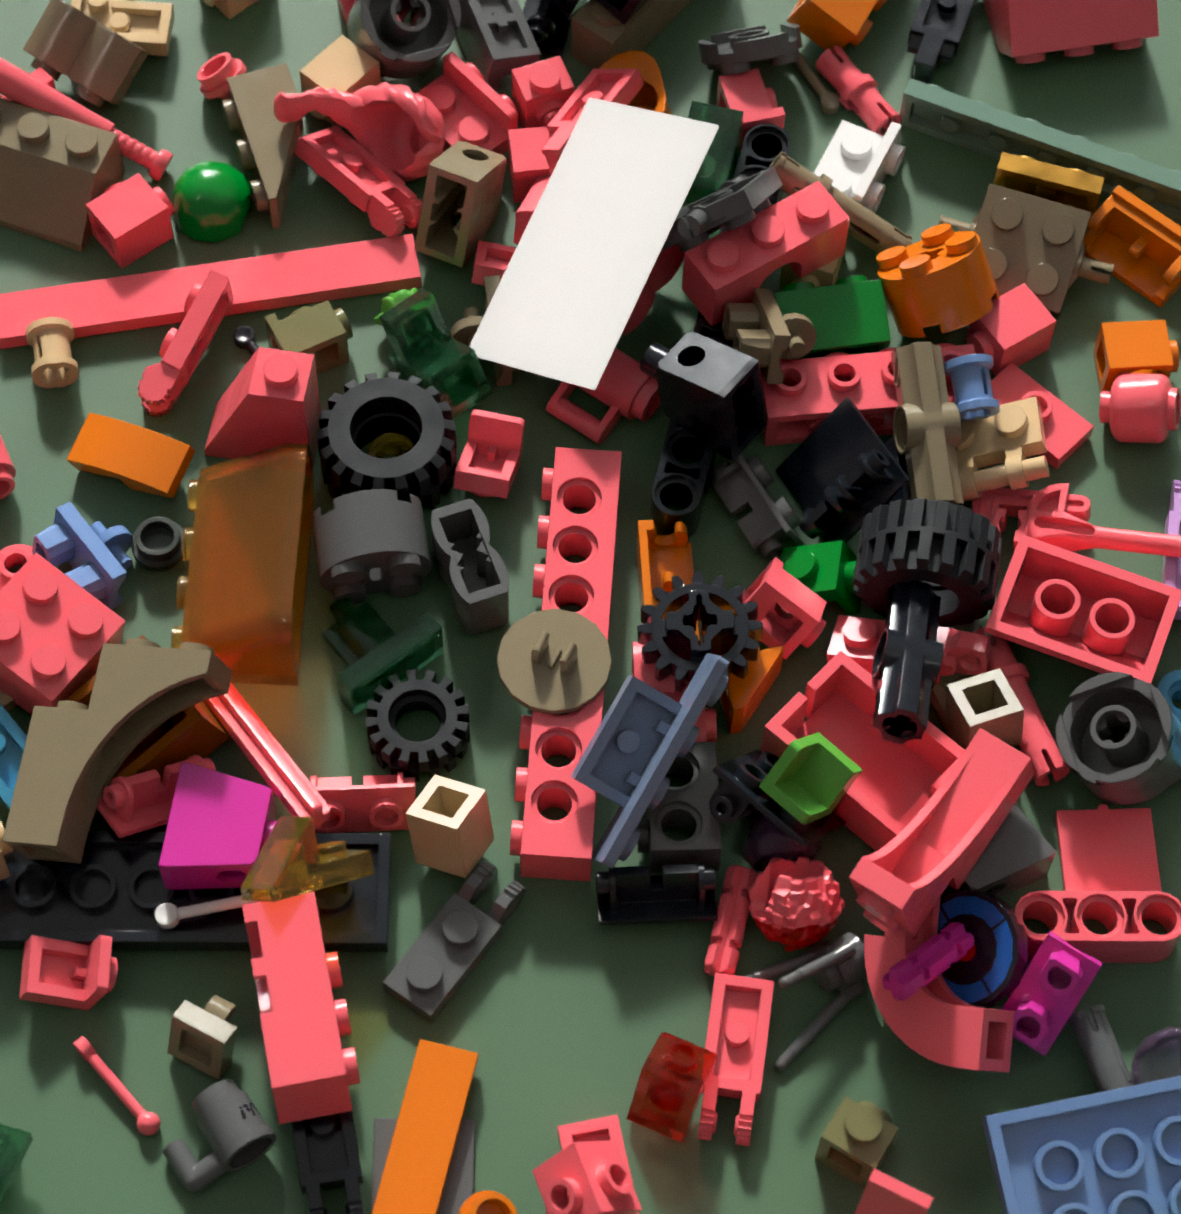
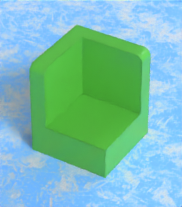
M818 732L793 740L759 787L800 823L807 824L830 815L863 769Z

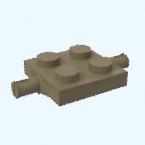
M989 183L982 208L971 224L946 217L942 214L939 219V224H951L953 232L974 231L980 236L1000 296L1025 283L1045 308L1056 316H1060L1067 291L1074 284L1077 277L1108 286L1115 265L1084 257V236L1092 212Z

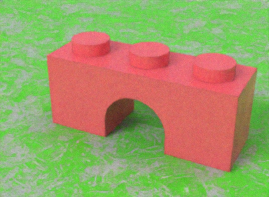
M819 180L757 213V217L736 229L725 230L685 252L682 290L711 327L723 321L727 302L752 303L754 289L760 288L764 280L781 266L789 264L801 279L844 255L850 217Z

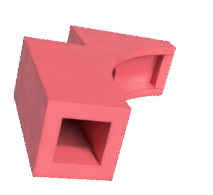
M980 728L948 776L918 814L884 847L870 855L862 856L849 876L858 895L856 902L866 909L863 916L872 924L891 935H894L899 928L914 937L947 885L957 891L959 890L1034 776L1031 758Z

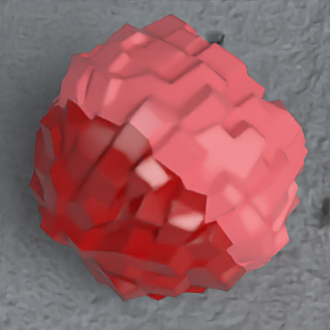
M799 856L797 861L781 857L770 859L765 870L757 874L754 883L748 889L750 896L748 909L751 912L752 918L756 921L757 928L768 941L781 943L787 952L803 949L805 946H809L822 939L838 923V917L845 907V901L841 898L839 883L834 881L832 871L827 866H824L823 862L817 859L810 861L808 857Z

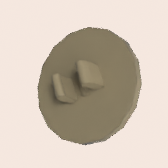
M556 608L535 611L516 621L501 640L497 655V665L500 681L512 699L531 711L555 715L575 712L593 702L607 685L612 659L608 641L595 623L579 613Z

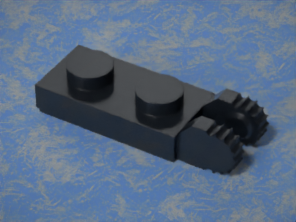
M352 1111L291 1122L302 1194H307L310 1214H328L327 1209L323 1206L321 1191L341 1187L346 1189L348 1201L345 1205L346 1214H364L359 1184L364 1182Z

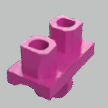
M1050 931L1024 972L1019 985L1011 993L1001 1009L1015 1011L1013 1037L1045 1056L1100 970L1102 962L1077 950L1060 936Z

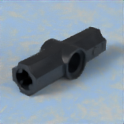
M913 580L903 585H894L888 599L885 630L879 640L872 666V678L878 680L873 726L881 732L884 740L898 744L922 738L927 728L931 691L937 680L942 663L944 646L943 643L936 642L941 597L936 595L932 590V585L926 582Z

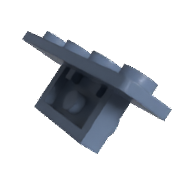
M707 653L679 703L631 675L627 676L570 776L620 805L594 850L592 858L613 868L618 859L625 861L630 856L640 838L641 831L636 828L647 807L653 810L661 802L670 784V779L665 776L676 756L683 758L690 751L698 736L699 728L694 724L705 705L712 707L722 695L728 682V676L723 674L729 664L728 660L719 655Z

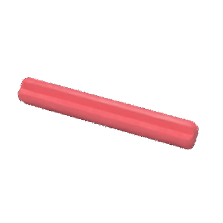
M230 682L228 694L204 700L207 707L298 824L306 827L309 831L320 829L322 823L330 819L331 810L329 805L234 685Z

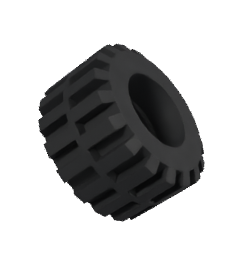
M388 372V378L379 379L377 373L366 374L365 382L358 384L354 379L344 384V395L334 392L328 399L329 410L321 411L318 419L320 429L317 430L321 473L324 484H328L331 497L335 499L345 494L363 490L390 489L397 490L398 500L410 503V494L420 499L422 507L426 505L431 510L440 503V493L448 494L453 485L452 475H455L457 467L455 421L452 420V410L448 402H441V393L433 386L424 390L423 380L415 376H411L408 381L401 380L400 372ZM382 437H398L415 445L407 453L388 459L372 457L361 451L366 444Z
M913 499L897 500L890 502V505H880L873 509V513H868L863 520L853 579L854 593L861 598L860 602L866 607L874 609L875 613L886 617L888 599L894 585H903L913 580L931 584L934 593L941 597L939 627H954L955 625L973 623L974 620L982 619L988 615V610H992L994 606L1002 548L1000 532L996 526L989 524L990 520L983 515L973 513L972 509L954 505L946 501Z

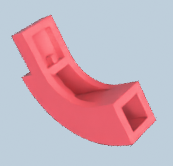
M941 896L914 937L899 928L894 935L885 932V936L864 934V959L870 990L878 1010L898 1038L919 1055L945 1066L978 1071L1010 1072L1015 1011L982 1008L963 1001L951 991L944 981L942 974L923 988H918L917 992L905 1001L894 999L891 991L883 986V976L889 972L893 965L901 959H907L908 954L934 935H937Z

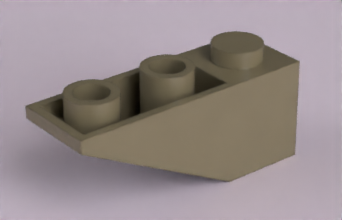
M287 63L228 77L227 84L230 99L222 101L223 113L229 131L238 129L241 140L235 141L243 171L252 169L256 179L249 181L257 212L267 211L273 229L281 228L298 156L294 151L298 138L304 136L303 118L296 122L282 123L277 120L273 111L274 98L280 91L283 93H297Z

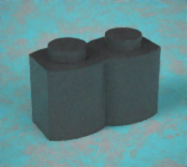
M471 499L432 510L431 530L434 564L440 577L451 587L452 609L458 623L470 635L508 624L510 616L509 575L503 559L490 546V528L485 514Z

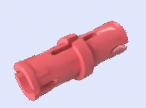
M833 46L832 51L827 49L817 59L815 68L837 90V93L841 96L839 101L847 111L853 110L870 131L883 136L884 133L881 131V128L886 133L891 122L900 124L901 116L879 94L875 88L877 87V82L870 74H863L852 63L840 46Z

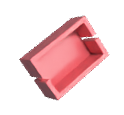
M840 650L807 683L805 696L798 692L765 725L761 751L773 753L780 758L793 740L819 732L855 762L863 771L837 804L834 812L846 822L844 826L873 850L878 851L896 837L918 814L948 776L965 750L929 721L921 739L908 740L903 744L884 740L881 732L873 726L878 680L872 678L869 672Z

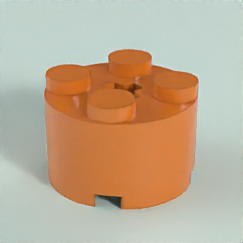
M949 223L935 225L921 233V241L907 247H892L876 256L879 267L877 271L878 277L882 280L883 291L898 333L904 337H926L923 328L935 325L940 326L942 334L957 330L988 314L994 308L991 298L999 300L1000 295L980 236L974 231L953 232L952 226Z

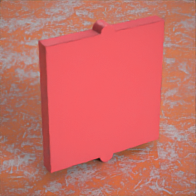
M1100 804L1097 809L1056 810L1054 817L1063 891L1162 892L1151 808L1109 809L1106 804Z

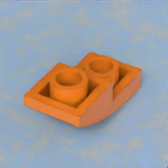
M89 413L66 460L77 470L120 479L131 490L173 498L195 450L188 444L147 428L107 416Z

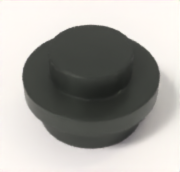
M156 516L144 520L133 534L131 549L135 560L142 567L153 571H163L176 566L182 561L187 552V539L184 530L176 522L166 517Z

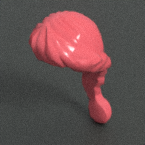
M383 82L377 86L368 85L354 93L338 92L335 88L324 89L323 87H317L313 90H306L304 93H283L280 91L274 98L273 111L278 121L282 123L296 122L308 112L316 110L320 114L328 116L335 123L345 127L354 136L356 142L404 182L415 181L425 177L428 173L429 164L443 152L445 144L443 135L444 120L441 112L428 98L413 93L409 86L391 85Z

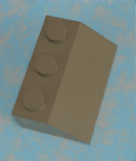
M0 98V226L83 252L92 234L86 204L102 195L113 184L119 183L125 172L117 134Z

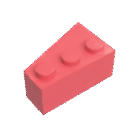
M315 892L242 905L252 955L251 964L254 980L256 981L272 1092L279 1124L353 1111L348 1086L361 1084L354 1047L346 1049L341 1047L340 1037L352 1035L346 999L333 1001L332 989L343 987L337 951L325 953Z

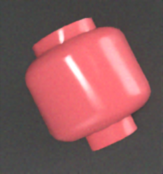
M1122 373L1116 376L1111 391L1101 392L1099 403L1100 422L1110 424L1111 433L1116 441L1161 443L1167 439L1170 430L1178 431L1181 417L1180 388H1172L1171 382L1166 375Z

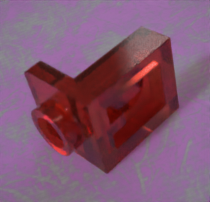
M661 1033L641 1069L627 1120L683 1143L691 1127L704 1084L714 1067L717 1058L716 1054L669 1033Z

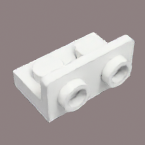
M842 120L814 174L819 177L822 174L827 175L833 179L832 185L875 213L885 191V185L882 182L886 174L894 176L904 157L905 147L899 145L902 125L891 122L883 136Z

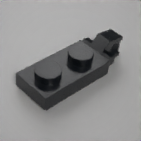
M976 0L920 1L908 38L907 52L917 54L914 61L915 67L912 79L931 84L939 61L951 64L953 56L957 55Z

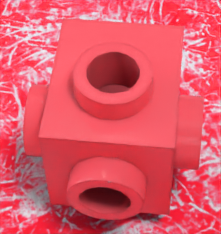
M615 1141L573 1142L532 1170L546 1206V1214H636L642 1210L633 1188L632 1176L624 1165Z

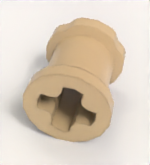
M46 317L38 319L27 326L25 331L26 340L33 347L35 362L31 366L33 383L43 388L66 387L74 383L79 378V368L77 361L72 358L71 342L75 336L72 323L60 317Z

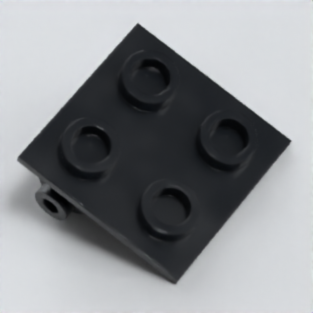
M846 397L775 470L804 510L802 512V524L799 525L801 531L811 539L821 535L826 542L843 540L847 543L861 529L863 520L868 513H873V509L880 505H886L910 481L908 475L850 397Z
M757 749L720 764L712 771L723 780L711 796L709 802L711 814L721 823H733L759 810L801 847L843 827L846 823L834 812V808L830 815L807 824H802L764 792L759 785L779 759L773 753L762 752Z

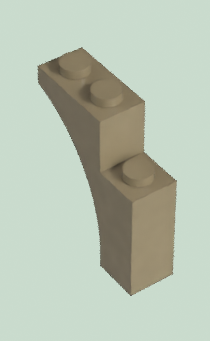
M140 638L127 639L126 645L103 643L89 706L68 700L59 701L57 707L34 706L2 841L27 859L81 864L91 821L103 795V790L108 786L123 761L143 739L172 716L204 700L228 694L233 671L215 655L213 648L200 643L183 642L179 648H164L155 642Z

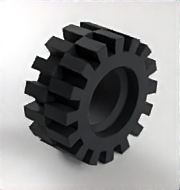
M416 669L406 670L407 681L400 682L397 674L388 677L387 690L380 684L374 690V701L369 700L366 707L367 737L371 754L376 753L377 764L383 770L390 765L391 775L407 771L410 777H415V782H420V772L428 771L431 780L434 775L440 776L439 768L444 766L448 773L456 767V756L463 759L467 752L466 742H470L468 704L465 705V696L461 689L453 691V681L446 676L438 683L436 682V672L426 670L425 678L421 680L417 679ZM427 710L437 716L441 725L436 735L431 739L414 742L405 740L399 735L396 730L397 721L406 712Z

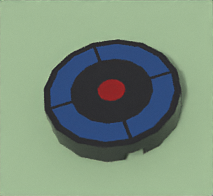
M955 891L940 900L937 934H941L940 931L950 923L959 922L964 925L966 932L973 934L974 946L959 961L951 963L950 968L944 971L942 976L951 991L963 1001L977 1007L991 1008L997 1005L993 1003L1000 1001L1004 995L1009 996L1019 985L1028 961V938L1023 925L1018 924L1016 916L1011 912L1015 911L1006 901L981 891Z

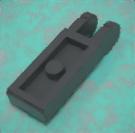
M486 860L479 864L466 879L459 894L454 892L383 981V989L429 1022L435 1020L502 934V926L512 915L526 893V887L517 881H512L500 893L488 915L475 907L474 904L493 882L497 870L495 866Z

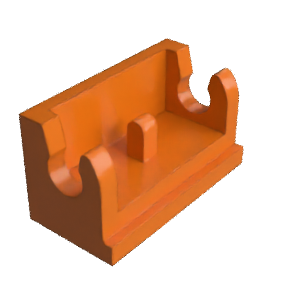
M1118 185L1113 190L1112 195L1090 217L1088 223L1090 230L1084 236V256L1108 264H1115L1111 275L1161 308L1181 287V226Z
M638 520L636 558L641 609L642 605L654 606L652 590L656 587L665 590L667 593L672 591L673 576L677 575L685 585L692 584L694 568L691 542H688L687 526L683 522L678 521L675 523L674 533L670 535H657L656 525L653 520ZM696 621L695 635H698V640H700L698 621Z

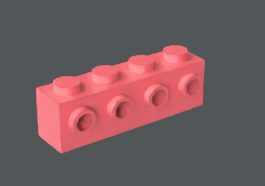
M936 344L941 346L943 364L959 356L975 354L973 344ZM885 348L874 353L849 355L844 352H835L816 358L793 360L780 358V367L784 374L783 384H766L760 369L766 427L762 430L764 446L802 443L846 397L851 398L878 436L893 435L894 412L898 406L891 353L895 348ZM945 374L949 402L955 403L951 376Z

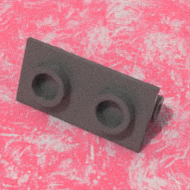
M741 453L737 457L738 460L732 465L729 462H723L713 468L711 471V476L713 477L711 485L729 512L736 516L749 506L753 509V511L738 520L737 524L757 555H764L766 560L778 557L782 554L783 548H785L783 543L790 538L798 546L805 545L795 528L802 524L801 519L784 496L777 501L767 488L768 485L774 482V479L756 454L747 459Z

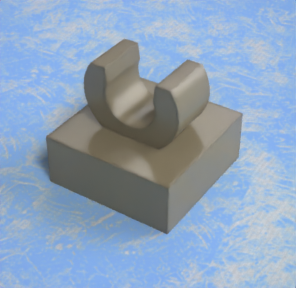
M214 995L209 1000L204 1009L184 1000L172 1015L167 1053L219 1080L232 1064L237 1027L227 1022V1020L236 1010V1005L217 995Z

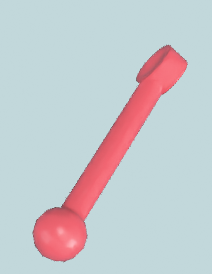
M84 1036L73 1042L75 1049L82 1058L94 1068L137 1119L136 1126L138 1131L146 1136L156 1134L161 1125L158 1115L145 1111L99 1057L93 1046Z

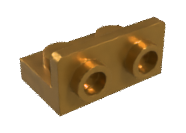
M1002 152L994 184L1092 212V216L1096 211L1105 178L1088 174L1081 169H1069L1037 161L1029 156H1017Z

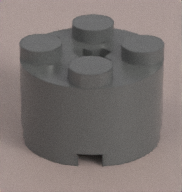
M355 0L350 9L348 19L350 41L380 62L381 77L393 79L414 78L429 71L451 46L459 29L461 7L459 0ZM406 22H410L411 26H407Z
M363 490L333 499L334 510L323 516L321 515L320 507L313 512L311 526L320 584L326 591L333 593L336 604L344 606L359 604L365 601L367 594L389 591L393 597L404 598L416 595L422 591L421 580L430 573L432 564L422 504L418 497L410 494L409 503L398 500L397 490Z
M1110 672L1088 679L1069 696L1071 701L1065 708L1063 715L1059 714L1056 723V741L1063 759L1092 794L1104 803L1111 805L1136 804L1156 797L1170 785L1179 781L1181 778V723L1159 689L1149 682L1133 678L1131 674ZM1125 734V739L1120 741L1119 737Z

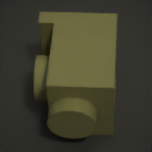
M328 300L312 307H301L281 320H278L275 313L265 316L269 347L271 349L314 354L317 375L349 362L347 340L353 337L351 325L344 311L341 308L333 310Z
M845 1096L820 1137L815 1159L865 1189L873 1170L879 1171L896 1144L899 1138L897 1136L899 1127L892 1124L888 1113L874 1103L865 1100L857 1103Z

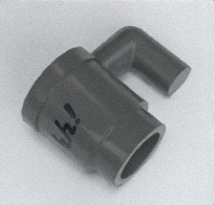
M225 1079L214 1083L202 1091L194 1099L191 1106L198 1117L197 1124L214 1151L197 1162L185 1141L180 1138L168 1144L163 1149V1154L185 1189L191 1193H197L226 1172L241 1170L260 1159L272 1148L277 1137L270 1125L266 1124L246 1091H240L232 1079Z

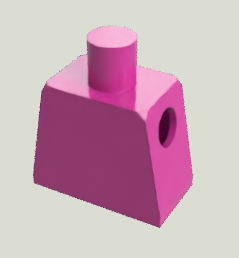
M181 762L159 861V869L166 889L173 890L252 888L260 886L263 881L268 856L300 860L304 846L305 827L296 823L275 821L276 807L273 791L267 786L194 764Z

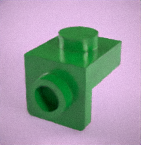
M843 540L783 548L781 561L784 563L783 569L826 602L836 601L848 615L860 613L861 598L856 596L853 590L857 556Z

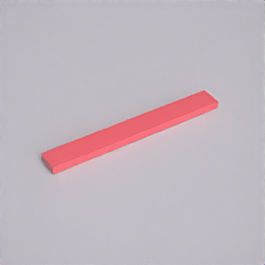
M406 234L391 238L386 237L0 294V349L29 345L25 335L27 326L38 319L46 317L67 319L74 327V338L182 323L187 314L184 311V305L191 288L196 282L203 284L211 269L228 276L233 301L225 316L422 287L417 253L414 250L413 234Z

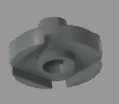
M792 23L780 24L781 33L771 35L769 30H766L765 25L735 29L711 35L712 42L704 39L698 42L701 62L707 65L708 70L720 69L721 75L751 70V61L769 60L770 65L796 62L800 60L798 49L802 47L800 26Z

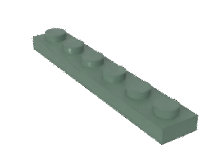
M910 78L903 93L900 109V125L996 160H1000L1001 153L1006 152L1017 156H1029L1037 161L1069 169H1081L1088 174L1104 177L1100 193L1101 197L1108 199L1112 195L1113 190L1120 185L1175 223L1181 225V171L1142 160L1134 154L1119 152L1091 142L1083 136L1065 133L1043 125L1034 119L1023 118L994 108L986 102L974 101L946 91L940 86L926 84Z

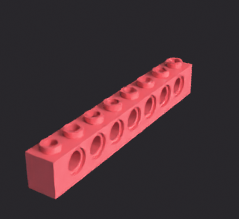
M556 447L554 468H543L541 500L551 501L550 516L539 515L537 549H547L546 564H535L533 597L542 598V610L560 609L559 607L565 604L581 606L583 609L576 613L595 623L608 641L622 451ZM574 507H583L588 509L589 512L575 514L568 510ZM570 555H579L586 558V560L572 563L564 558ZM605 687L593 702L575 712L564 715H550L533 711L532 716L521 715L519 749L529 750L528 768L517 767L514 801L525 802L523 821L512 820L510 855L520 856L521 877L588 882L591 880L597 792L570 776L602 722ZM554 755H563L572 762L563 767H555L549 765L545 760ZM558 807L565 810L568 815L560 820H549L540 813L547 808Z

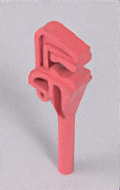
M1069 483L1050 485L1040 491L1029 489L1012 491L1010 487H1002L981 492V498L972 500V512L981 514L989 519V524L996 526L999 530L1000 538L1001 533L1006 530L1008 525L1007 516L1018 517V529L1015 531L1013 540L1014 551L1021 534L1071 552L1098 548L1181 558L1180 535L1097 527L1088 523L1087 521L1091 517L1090 500L1083 495L1069 494Z

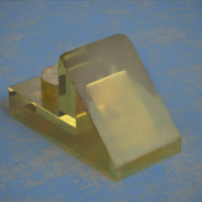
M282 816L275 823L240 887L242 900L276 902L374 875L371 851L347 850L345 841H334L317 845L314 823L311 817Z

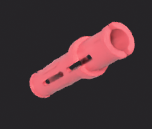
M983 626L973 632L987 636ZM990 635L988 636L989 662L986 672L1000 668L1024 709L1023 735L1019 746L1022 752L1032 760L1033 779L1037 786L1050 785L1047 775L1051 773L1056 783L1063 779L1070 769L1067 763L1064 762L1027 684L1030 680L1028 670L1025 664L1017 662L1007 640Z

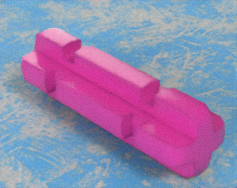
M950 923L940 931L941 934L934 935L908 954L907 959H901L893 965L889 972L883 976L884 988L890 990L894 999L898 1001L909 999L917 992L918 988L926 986L950 968L951 963H956L967 955L968 950L974 946L973 934L966 932L962 923Z

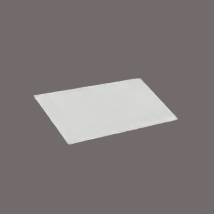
M592 97L588 98L466 354L595 390L714 140L719 125Z

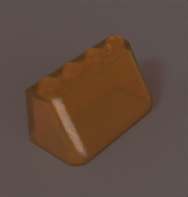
M285 443L201 468L199 479H190L188 510L189 512H195L194 526L185 527L183 532V560L190 562L188 576H179L177 608L178 610H184L183 626L173 627L171 648H179L183 642H195L213 648L215 655L233 671L231 683L298 686L312 534L311 516L314 512L315 483L309 444Z

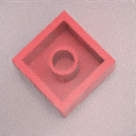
M36 552L0 590V691L14 699L13 701L30 715L33 713L34 706L57 707L59 701L67 699L96 674L103 643L121 644L126 621Z

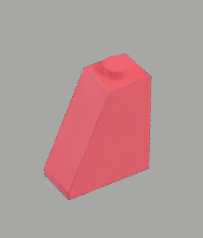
M259 347L216 403L205 446V455L312 470L318 447L317 430L320 429L318 419L321 414L314 354Z

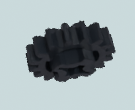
M695 571L692 584L685 585L676 575L672 577L671 592L667 593L658 587L652 590L654 606L642 605L640 612L643 624L637 626L638 643L644 645L642 647V661L644 664L656 662L655 678L658 681L667 678L671 674L675 677V691L681 692L687 683L691 682L707 653L719 655L729 661L723 673L728 676V682L724 691L728 689L730 673L742 679L748 675V662L746 660L757 661L759 658L760 644L757 641L762 640L763 624L756 621L758 616L756 601L743 604L745 588L742 585L727 591L724 589V575L718 574L712 584L704 583L701 571ZM698 620L702 622V631H705L702 646L698 645V635H695L696 621Z

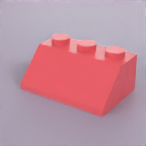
M982 0L998 52L1015 57V63L1017 64L1041 62L1046 60V52L1063 50L1064 56L1067 57L1090 55L1094 53V45L1112 43V49L1115 50L1133 49L1143 46L1142 38L1159 36L1157 0Z
M1021 534L984 632L1101 674L1122 672L1131 674L1133 678L1151 684L1181 600V590Z

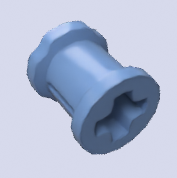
M989 354L963 355L944 363L945 374L951 376L955 404L959 410L961 421L984 419L1000 412L999 400L994 399L989 369L993 368L994 363L993 357Z

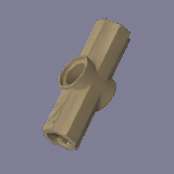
M913 342L909 345L895 348L891 353L898 406L894 412L893 435L897 451L901 455L905 454L907 473L910 478L911 500H940L962 506L964 504L956 454L961 440V418L956 404L949 402L941 346L934 345L932 342Z

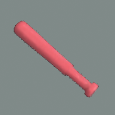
M0 57L1 95L24 106L116 133L121 155L148 169V175L152 179L161 180L173 158L171 152L162 149L160 152L154 151L129 135L123 134L122 131L114 127L115 124L87 109Z

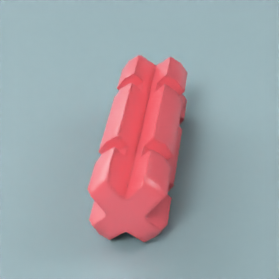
M731 865L726 870L722 889L723 894L720 895L717 908V921H714L710 939L711 944L708 946L704 964V971L710 976L715 977V973L735 975L740 954L738 950H741L750 912L748 909L750 905L748 889L754 883L757 876L756 871L751 868Z

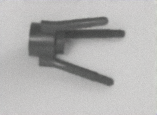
M848 932L833 942L826 940L807 952L743 976L771 980L792 972L779 980L780 987L787 989L814 976L820 986L827 992H831L834 989L839 991V994L775 1062L774 1067L777 1071L785 1070L850 1001L865 993V989L860 981L867 977L864 944L853 933Z

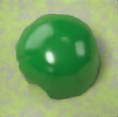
M215 161L199 162L193 167H188L175 183L173 192V218L179 230L195 240L219 242L238 235L242 231L247 213L251 211L252 191L245 174L228 163Z

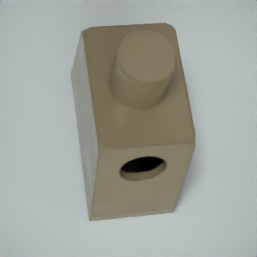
M458 141L429 164L414 250L456 266L464 267L477 248L478 240L482 241L496 219L507 160L503 155L465 141ZM462 215L461 220L454 226L451 219Z

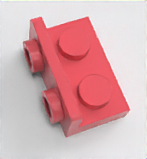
M451 51L443 57V75L417 92V94L428 98L441 112L444 120L443 135L445 144L443 150L446 151L458 141H465L498 154H504L508 151V130L518 129L519 113L515 104L507 95L498 94L485 82L476 66L469 62L465 64Z

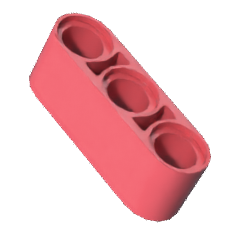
M1039 890L1029 892L1021 897L1015 906V912H1013L1018 924L1023 925L1028 938V961L1030 962L1049 933L1037 934L1030 931L1024 924V921L1028 919L1040 920L1045 923L1049 931L1060 936L1077 950L1094 957L1102 963L1160 962L1171 955L1181 937V902L1171 894L1159 891ZM1089 919L1097 920L1105 925L1109 933L1103 935L1094 934L1086 928L1083 921ZM1154 920L1164 926L1167 934H1153L1146 929L1142 921Z

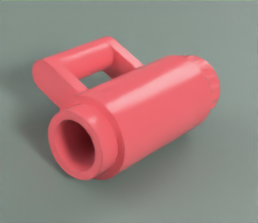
M615 348L595 390L561 382L547 403L546 412L600 445L607 438L622 415L629 420L638 418L646 422L655 414L661 405L658 383L656 379L640 370V362ZM575 387L610 407L602 420H599L568 400Z

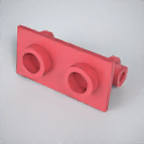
M192 755L187 760L181 761L216 771L213 761L208 757L202 758L200 755ZM181 762L165 766L161 782V776L156 769L128 777H115L112 779L111 784L104 788L97 810L119 838L168 824Z
M397 772L396 775L363 776V785H352V776L317 778V775L310 776V783L329 805L331 816L316 831H309L305 827V833L409 830L406 812L416 800L415 777L404 778L403 772Z

